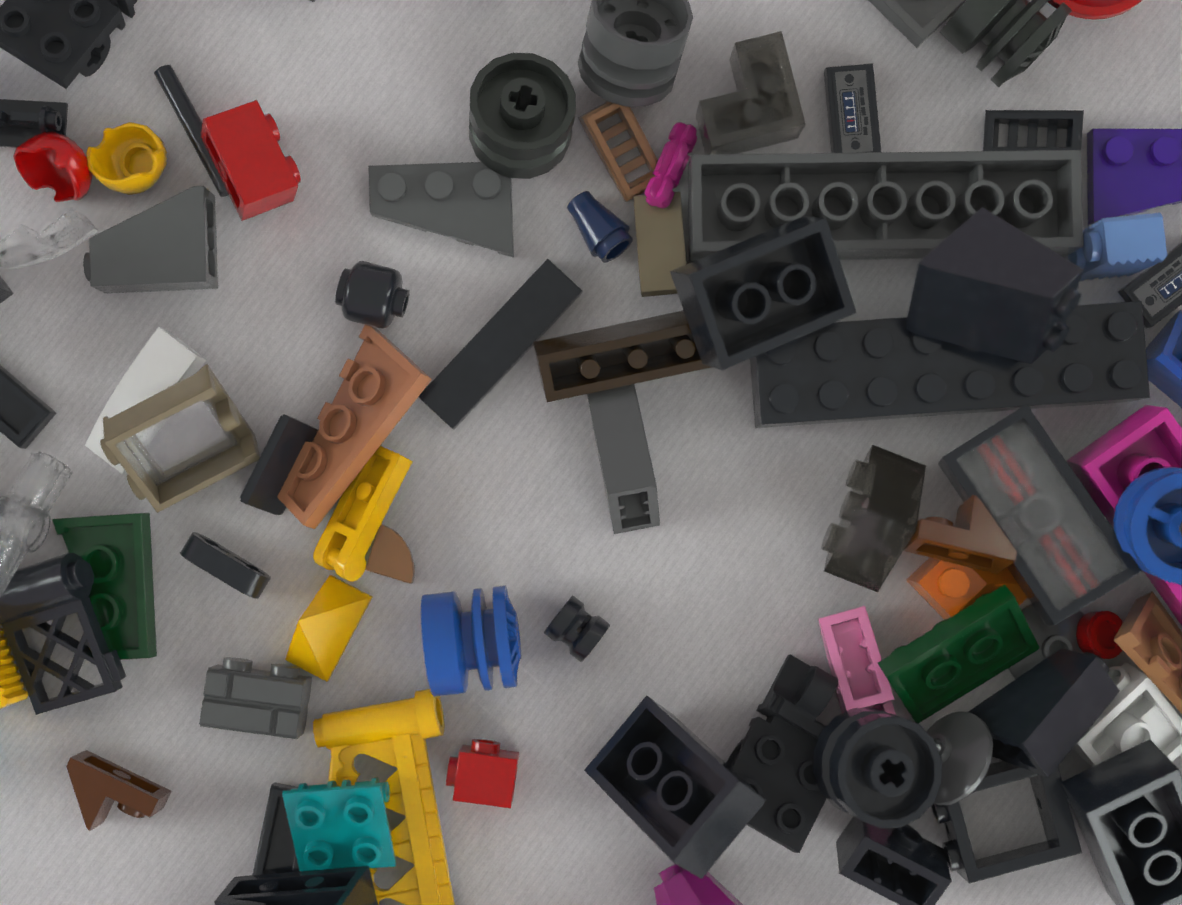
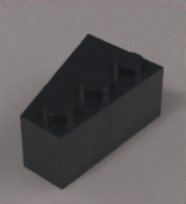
M369 866L238 876L232 879L214 901L215 905H378Z

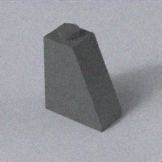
M193 186L89 238L90 252H86L84 255L83 267L85 277L90 281V286L104 293L218 289L215 195L204 186Z
M635 384L587 394L613 533L618 534L659 526L657 485Z

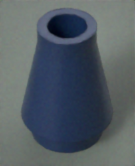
M589 191L578 194L570 201L567 210L573 216L592 257H599L603 263H607L620 256L631 245L633 238L628 233L629 226L597 201Z

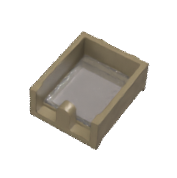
M208 364L204 365L194 375L111 418H108V416L103 417L104 438L100 440V444L105 456L114 466L121 464L128 473L127 480L133 493L140 500L146 498L157 513L249 466L260 458L254 432Z

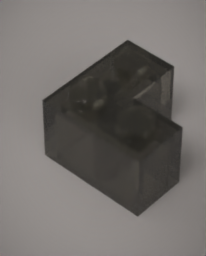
M782 31L735 42L729 61L737 92L701 100L698 104L695 117L705 155L738 154L798 139L806 125Z
M875 445L871 446L863 462L857 459L854 461L846 480V486L852 488V491H848L839 512L841 521L839 525L834 523L829 525L822 542L821 549L828 552L824 572L872 591H879L917 529L926 465Z

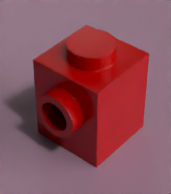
M472 739L471 746L463 745L459 751V756H450L446 786H454L452 801L511 808L519 752L500 750V742L487 739Z

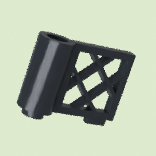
M67 553L0 575V624L3 627L36 715L116 692L123 687L121 679L126 677L117 650L109 651L89 598L94 582L92 567L80 555L75 553ZM73 613L78 615L84 631L80 642L61 631L67 615ZM53 620L51 625L47 621ZM31 627L46 636L41 653L28 646L22 629ZM56 643L75 653L69 670L50 660ZM84 659L97 666L103 683L93 685L78 676ZM45 671L63 681L57 697L48 699L42 683Z

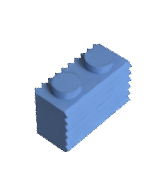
M1161 213L1101 218L1098 222L1083 229V247L1068 255L1069 261L1084 269L1080 281L1086 279L1093 280L1095 278L1101 280L1105 277L1110 279L1114 276L1119 278L1124 275L1129 277L1164 261L1167 257L1163 216Z

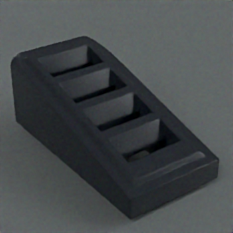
M986 110L983 151L1081 150L1084 110ZM999 124H1009L1007 147H998ZM1019 125L1028 126L1027 147H1017ZM1038 127L1048 128L1046 147H1037ZM1057 128L1067 129L1066 147H1056Z

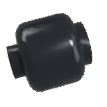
M359 261L351 270L346 268L343 270L337 286L335 303L342 306L345 319L385 329L392 323L395 316L403 318L407 309L410 290L402 288V276L399 271L370 262Z

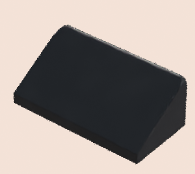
M285 414L280 416L240 496V501L263 511L282 515L286 506L277 496L304 443L312 442L318 429Z

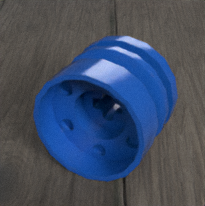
M506 585L493 587V609H487L482 588L473 590L471 611L467 612L462 611L456 591L422 595V642L427 679L433 697L465 693L468 687L469 670L475 669L478 670L479 678L485 691L493 689V667H500L504 688L517 687V671L521 659V642L517 612L510 601Z

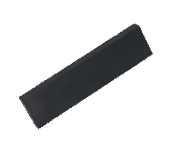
M547 259L424 389L419 398L454 430L534 345L533 342L538 341L582 294V290Z

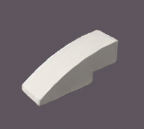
M158 327L109 398L85 446L121 474H126L121 464L116 466L111 464L102 450L100 440L104 438L103 417L108 416V418H111L194 375L203 366L206 359L171 332ZM168 418L136 434L145 447Z

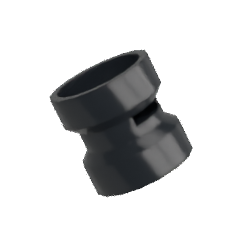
M572 595L543 633L555 642H564L569 646L570 654L582 662L606 633L610 624L600 616H591L584 609V604ZM581 627V631L576 633V630Z

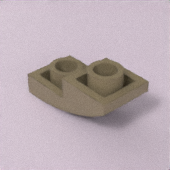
M675 192L670 205L663 209L649 205L646 202L645 195L633 196L641 296L678 294L670 271L687 264L681 192Z

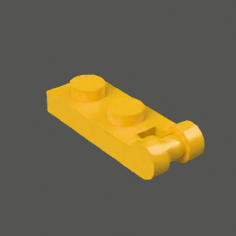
M382 446L376 450L342 494L313 553L315 563L327 570L335 569L336 574L347 581H356L363 575L366 569L365 555L413 461Z

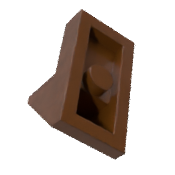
M972 495L959 506L955 527L953 526L954 523L946 518L927 517L920 519L905 533L903 551L995 574H998L1016 561L1017 551L976 495Z
M88 750L70 757L66 766L86 828L89 831L105 821L114 801L119 802L117 805L119 810L130 816L144 818L146 815L151 817L164 808L172 792Z

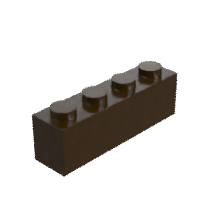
M684 310L533 342L541 383L547 402L711 368V366L702 364Z

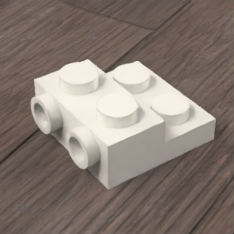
M1127 662L1121 667H1110L1108 675L1120 692L1073 749L1093 767L1150 739L1173 762L1182 753L1181 717L1157 686L1143 672Z

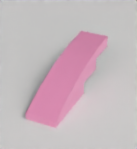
M862 606L819 618L818 623L831 675L838 679L835 690L841 713L853 708H875L896 715L892 704L894 697L889 681L878 665L882 658L866 607Z

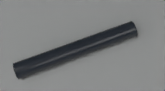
M161 66L154 72L159 84L220 197L228 196L225 185L201 138L202 122L172 66Z

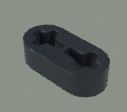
M192 532L180 552L186 560L239 592L255 599L260 597L271 579L266 572L197 532Z

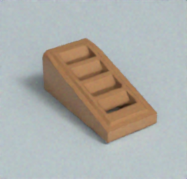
M607 101L578 117L624 201L627 202L633 199V196H638L645 192L649 180L655 177L652 173L658 160L631 108ZM617 113L621 122L601 132L597 124ZM627 130L631 138L609 149L606 141ZM637 147L640 155L618 166L615 158ZM646 163L650 171L627 183L624 175Z

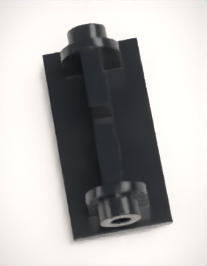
M0 99V147L17 148L32 137L44 132H56L66 136L68 103Z

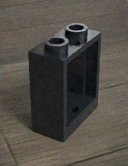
M1005 761L992 763L979 786L972 792L1030 778L1047 839L1044 842L975 860L960 803L957 802L950 805H937L933 803L931 805L933 815L938 824L944 823L948 841L942 843V848L945 850L949 869L951 871L957 870V873L970 884L1082 853L1068 799L1061 784L1062 778L1059 767L1047 778Z

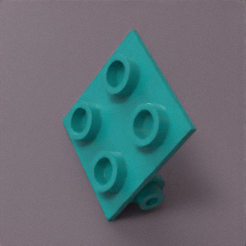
M377 777L372 778L371 781L355 782L353 786L350 780H343L340 787H337L335 781H329L328 784L309 786L307 783H300L298 788L282 792L300 871L369 866V868L396 866L385 802H388L390 798L388 782H380Z

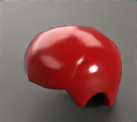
M44 132L32 137L16 148L13 158L17 170L32 189L38 190L47 187L53 189L56 192L55 202L72 199L78 201L88 193L93 178L92 173L88 170L87 157L83 150L67 136L56 132Z

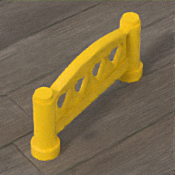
M430 689L416 691L414 698L325 713L322 715V718L314 719L313 734L317 747H326L331 752L328 782L335 781L337 787H340L343 780H350L351 785H355V782H357L361 775L354 767V759L359 754H366L398 769L385 781L388 782L390 789V798L388 802H385V807L406 816L390 833L395 856L413 863L414 866L389 889H381L375 884L374 875L378 869L370 868L378 905L384 898H391L405 905H455L425 740L444 735V713L440 696L433 697Z

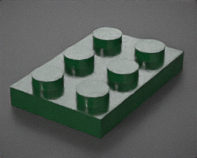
M1004 584L993 592L980 596L972 605L951 618L938 622L930 631L909 644L896 648L888 657L878 662V665L915 723L919 724L1036 652L1040 647L1016 598Z

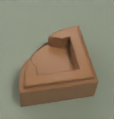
M381 524L376 533L365 570L412 584L415 564L408 545L395 530Z

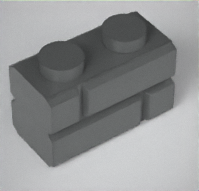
M225 657L223 665L217 664L208 668L199 722L200 726L298 739L304 734L312 677L299 675L300 667L287 664H271V670L264 671L252 669V660Z

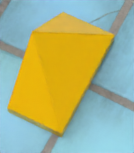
M329 575L298 620L285 660L328 682L373 596Z

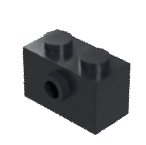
M852 817L836 841L839 874L899 905H935L952 882L945 850L922 838L909 825L901 828H878Z

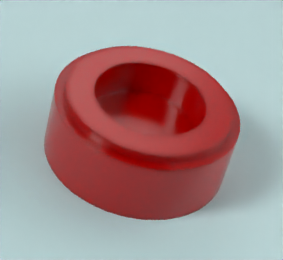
M1092 611L1085 614L1080 619L1076 630L1077 642L1082 652L1093 653L1100 659L1117 657L1123 651L1113 640L1123 623L1120 617L1111 611Z

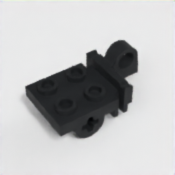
M5 0L0 6V48L67 89L79 73L88 77L101 67L110 50V34L116 27L122 31L126 26L122 13L130 18L135 15L133 6L137 0Z
M790 654L787 655L763 703L759 704L756 710L767 717L766 721L760 717L751 719L749 723L750 728L746 736L734 748L726 764L766 800L747 825L792 852L800 853L827 799L820 792L813 774V751L821 731L826 727V725L815 719L829 703L836 689L838 679L817 666H810Z

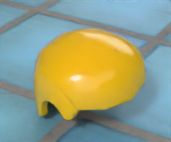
M131 122L117 126L114 129L105 128L101 143L97 147L89 146L86 152L88 170L107 188L127 195L142 193L151 188L157 182L167 164V151L161 138L148 126Z

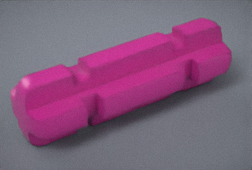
M678 122L672 127L668 139L671 141L665 144L652 173L655 177L649 180L645 190L646 202L649 205L662 209L670 205L675 194L672 189L678 186L690 158L688 153L693 151L697 142V130L693 125Z

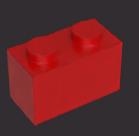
M257 100L203 119L201 138L241 221L294 201L298 183L301 182L298 167L290 155L284 156L277 142L280 141L277 124L270 113L264 115Z

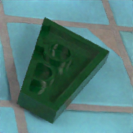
M150 513L52 519L56 533L63 536L68 552L80 555L92 567L94 582L89 598L109 651L117 650L120 660L156 657Z

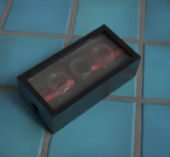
M1027 404L946 454L938 462V465L962 501L965 502L972 495H976L1017 551L1016 561L1007 568L1046 626L1060 623L1142 572L1130 553L1122 550L1116 533Z

